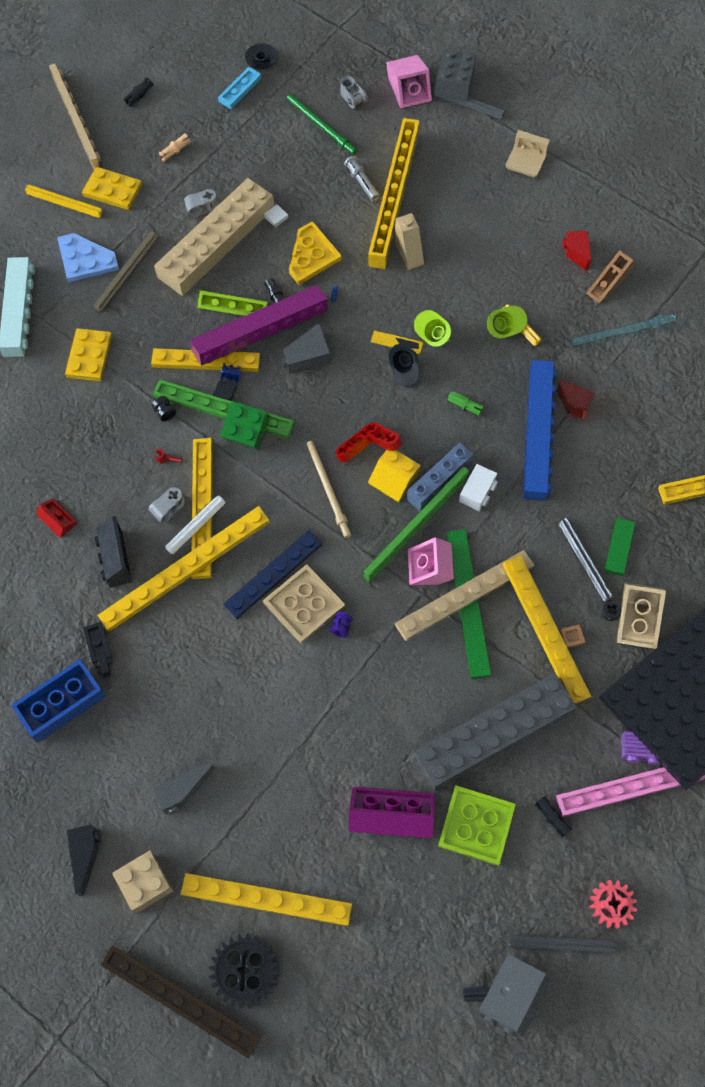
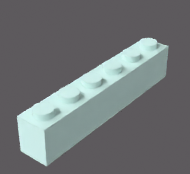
M29 257L8 258L0 328V351L3 357L25 356V349H28L26 336L29 334L28 319L31 318L29 304H32V275L35 274L34 264H31Z

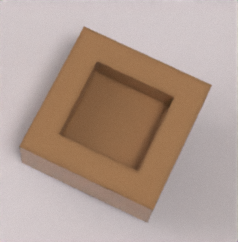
M579 624L562 628L559 631L568 649L582 646L586 643Z

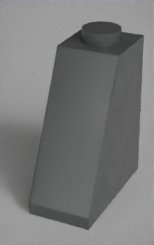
M320 324L312 327L283 350L284 357L281 358L283 367L288 368L289 374L330 363V352Z

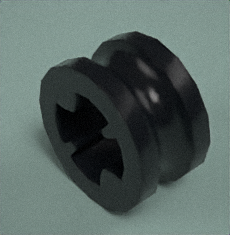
M613 601L607 602L602 609V615L608 621L616 620L621 613L620 605ZM614 608L615 615L613 613L611 615L608 614V610Z

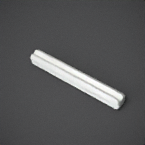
M219 495L216 496L165 546L167 551L174 554L225 504L224 499Z

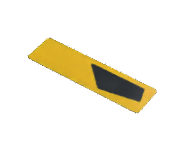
M374 331L371 338L372 343L393 347L396 344L407 345L417 354H420L423 346L421 341Z

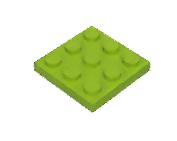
M455 785L438 847L499 866L516 804Z

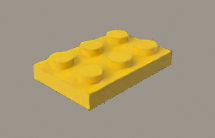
M96 167L86 183L82 195L129 210L143 184L142 180Z
M76 328L65 371L66 378L101 382L112 340V333Z

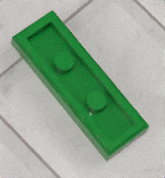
M616 518L604 571L623 576L635 522Z

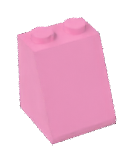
M418 55L387 62L388 78L400 108L432 101L429 69Z

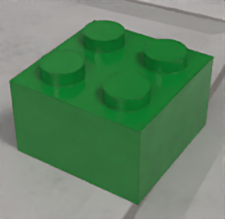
M231 401L220 436L224 440L259 450L270 415L266 411Z

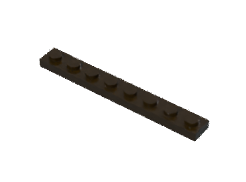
M113 945L101 963V966L248 1059L261 1039Z

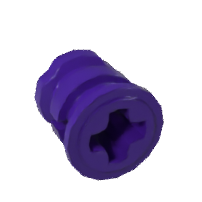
M338 612L335 615L336 619L333 621L334 627H330L329 631L338 637L345 638L348 637L347 630L350 629L349 623L352 622L353 618L347 613Z

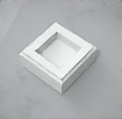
M276 204L264 213V218L276 228L288 219V214Z

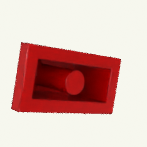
M567 231L565 239L562 240V249H565L566 257L584 270H589L591 254L588 231Z

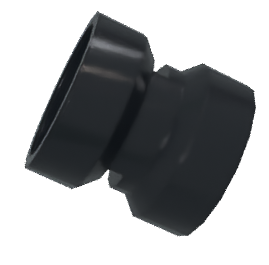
M161 396L153 401L151 406L155 412H158V417L162 422L169 421L176 415L175 408L170 405V401L166 396Z

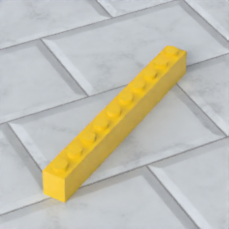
M403 118L368 253V267L386 269L395 233V221L399 217L419 137L420 120Z

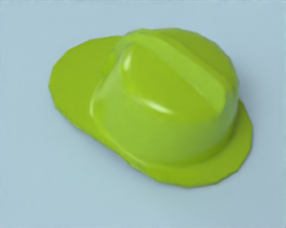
M515 305L495 310L488 317L487 330L498 339L518 334L526 327L527 315L522 308Z
M425 310L417 315L414 321L415 332L429 345L439 347L450 341L451 326L439 314L432 310Z

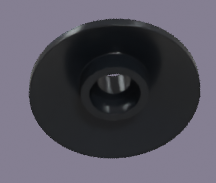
M259 43L251 46L246 51L245 60L254 69H267L275 64L277 52L271 45Z

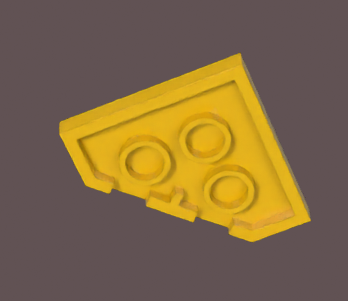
M313 221L298 229L296 244L292 253L289 274L298 285L342 260L341 254Z

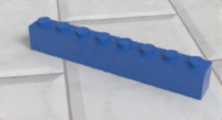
M531 361L523 499L545 501L547 494L551 493V483H548V477L552 475V466H549V460L552 461L553 449H550V444H553L554 433H550L551 428L554 427V417L551 416V411L554 412L555 401L552 400V395L555 396L556 385L553 384L557 369H553L554 361Z

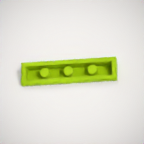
M200 290L197 308L246 316L269 306L270 302Z

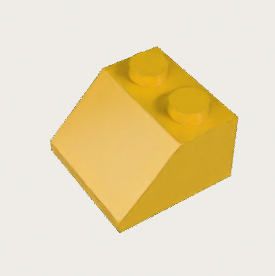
M386 450L378 460L368 484L399 503L407 493V490L410 489L420 476L421 465L397 450Z

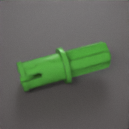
M454 391L448 396V401L462 407V410L466 409L477 416H480L481 411H483L484 405L470 400V397L466 398Z

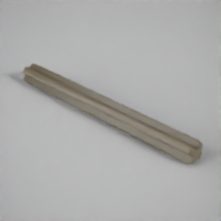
M154 231L149 232L95 302L94 308L97 311L102 312L156 242L158 235Z

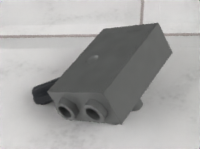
M508 954L491 987L465 988L462 996L465 1002L483 1001L479 1011L485 1016L484 1020L493 1026H496L497 1023L502 1025V1030L512 1037H515L516 1034L524 1037L552 980L546 973Z

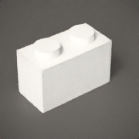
M476 464L460 494L459 502L480 512L482 506L486 507L490 496H488L490 491L494 492L498 484L496 480L497 473Z

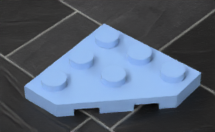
M75 233L57 237L68 282L119 270L113 251Z

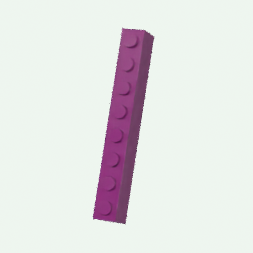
M315 285L190 339L192 352L201 366L211 363L218 358L227 356L234 351L243 349L250 344L259 342L266 337L275 335L282 330L328 311L327 298L320 288Z

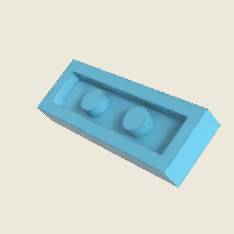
M248 67L218 97V101L232 109L262 79L261 74Z

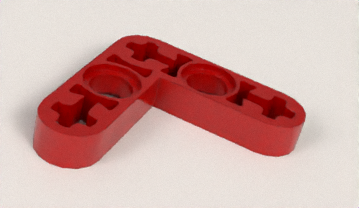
M374 422L366 425L338 447L335 454L340 462H347L372 442L388 451L399 449L403 443L398 433Z

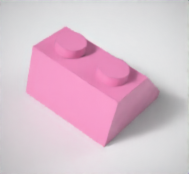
M433 538L409 548V585H440L453 580L451 543Z

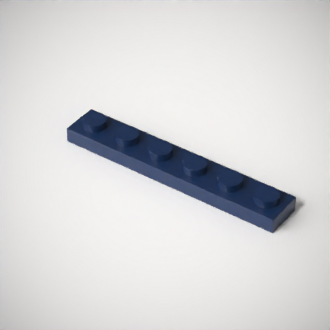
M308 530L224 603V607L238 619L322 546V542Z

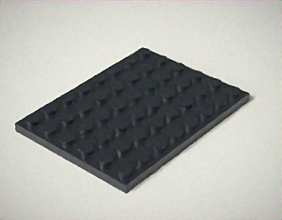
M705 609L599 697L617 718L642 741L643 745L654 754L659 763L686 791L705 775Z

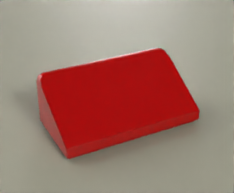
M54 499L38 505L37 516L58 537L64 536L77 525V521Z

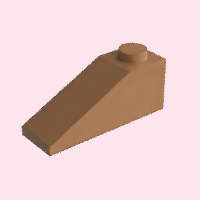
M619 250L586 294L601 304L631 273L636 266L634 260Z

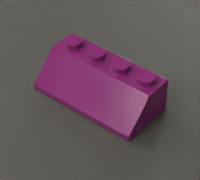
M352 787L348 831L375 833L378 835H397L400 837L433 838L435 793Z

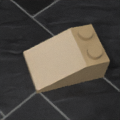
M624 583L617 643L652 649L657 648L666 595L664 588Z

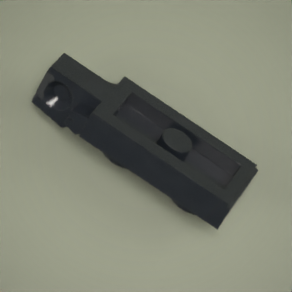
M99 622L83 627L91 661L95 669L100 668L103 677L111 676L109 664H113V658L103 623Z

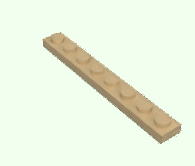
M55 63L51 64L49 68L90 163L93 169L96 167L100 168L99 162L101 159L98 151L94 152V149H96L92 139L89 140L90 134L87 127H83L85 123L82 115L78 116L80 112L77 104L72 103L75 101L72 93H68L69 87L66 80H62L64 79L61 69H57Z
M524 550L507 559L510 560L521 555L528 570L535 566ZM503 562L397 621L395 626L404 640H409L510 582L502 565Z

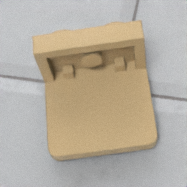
M518 130L514 148L506 163V169L533 178L537 177L548 154L550 140Z

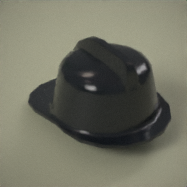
M396 344L389 351V361L394 376L400 385L405 387L412 386L419 378L418 356L407 345Z

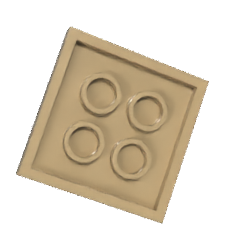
M307 564L263 600V604L300 644L330 621L336 613L345 608V604Z

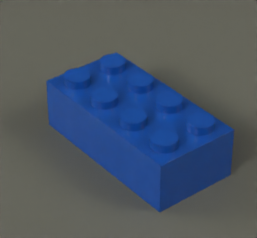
M79 659L11 706L30 736L39 743L106 696L82 660Z

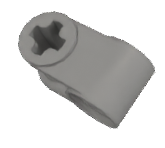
M345 76L341 79L340 94L352 109L356 108V105L361 102L365 103L368 101L366 92L353 77Z
M211 189L189 194L184 199L190 217H198L212 212L219 205L216 200V193Z
M173 487L153 501L148 510L163 524L184 507L185 499L182 496L181 490Z

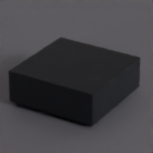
M219 380L213 396L232 401L237 387L235 384Z

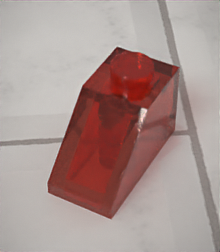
M560 380L557 393L567 413L573 417L585 419L595 393Z

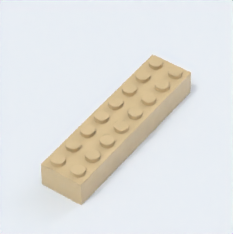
M247 178L154 265L157 278L181 296L186 294L264 219V213L274 207L273 195Z

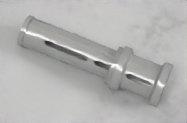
M356 156L347 158L344 162L345 168L350 170L352 178L359 182L371 202L377 201L380 198V194L366 176L365 168L358 163Z

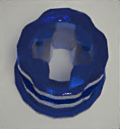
M223 362L221 381L226 378L227 381L235 380V382H238L241 366H226Z

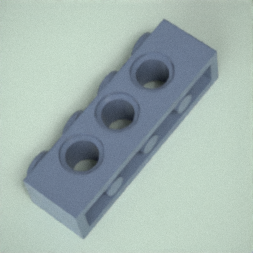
M459 442L407 490V501L418 511H421L463 466L468 468L472 464L473 453Z

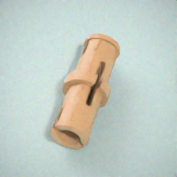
M184 133L176 141L170 142L168 147L158 153L160 158L165 155L162 160L166 162L175 153H180L183 147L191 143L190 138L185 140L188 136Z

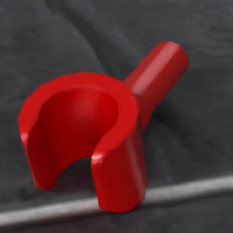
M162 449L156 450V453L161 455L160 457H154L158 463L161 464L165 461L181 463L182 458L166 455Z

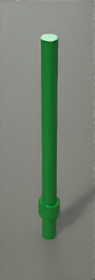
M292 94L287 95L288 101L335 139L341 148L348 150L352 155L356 154L357 149L349 143L347 138L340 136Z

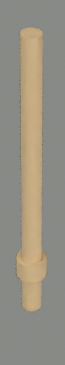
M308 441L306 444L335 513L337 526L341 528L345 539L350 538L352 535L347 525L346 515L342 513L314 442Z

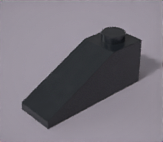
M92 824L67 830L74 890L78 896H83L99 850L98 843L101 842L100 832Z

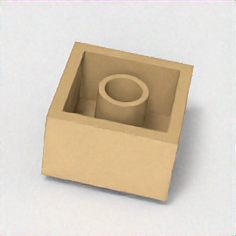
M151 851L144 853L112 873L131 911L136 914L173 892L162 868Z

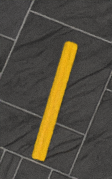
M30 184L25 188L28 195L100 218L103 214L102 208Z

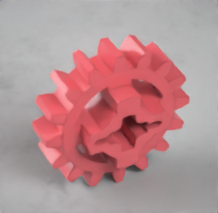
M608 880L607 886L601 882L599 884L600 890L597 888L593 889V893L596 896H590L589 900L594 902V904L589 906V909H595V913L592 916H599V924L605 921L606 928H610L612 924H614L615 929L620 927V923L623 926L628 925L626 919L632 921L634 917L631 913L637 912V909L632 907L633 904L637 903V900L631 899L634 892L626 891L627 884L620 887V881L618 880L614 885L611 880ZM606 891L605 900L599 901L602 893ZM617 891H618L619 893H621V894L624 896V898H622L621 896H619V895L617 894ZM610 901H613V903H617L618 906L614 908L613 906H609L608 903ZM627 907L624 916L620 918L621 909ZM604 910L606 913H608L609 917L604 915L602 911Z

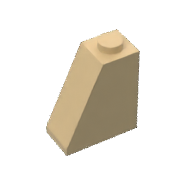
M412 213L398 217L395 221V245L408 271L424 265L419 226Z

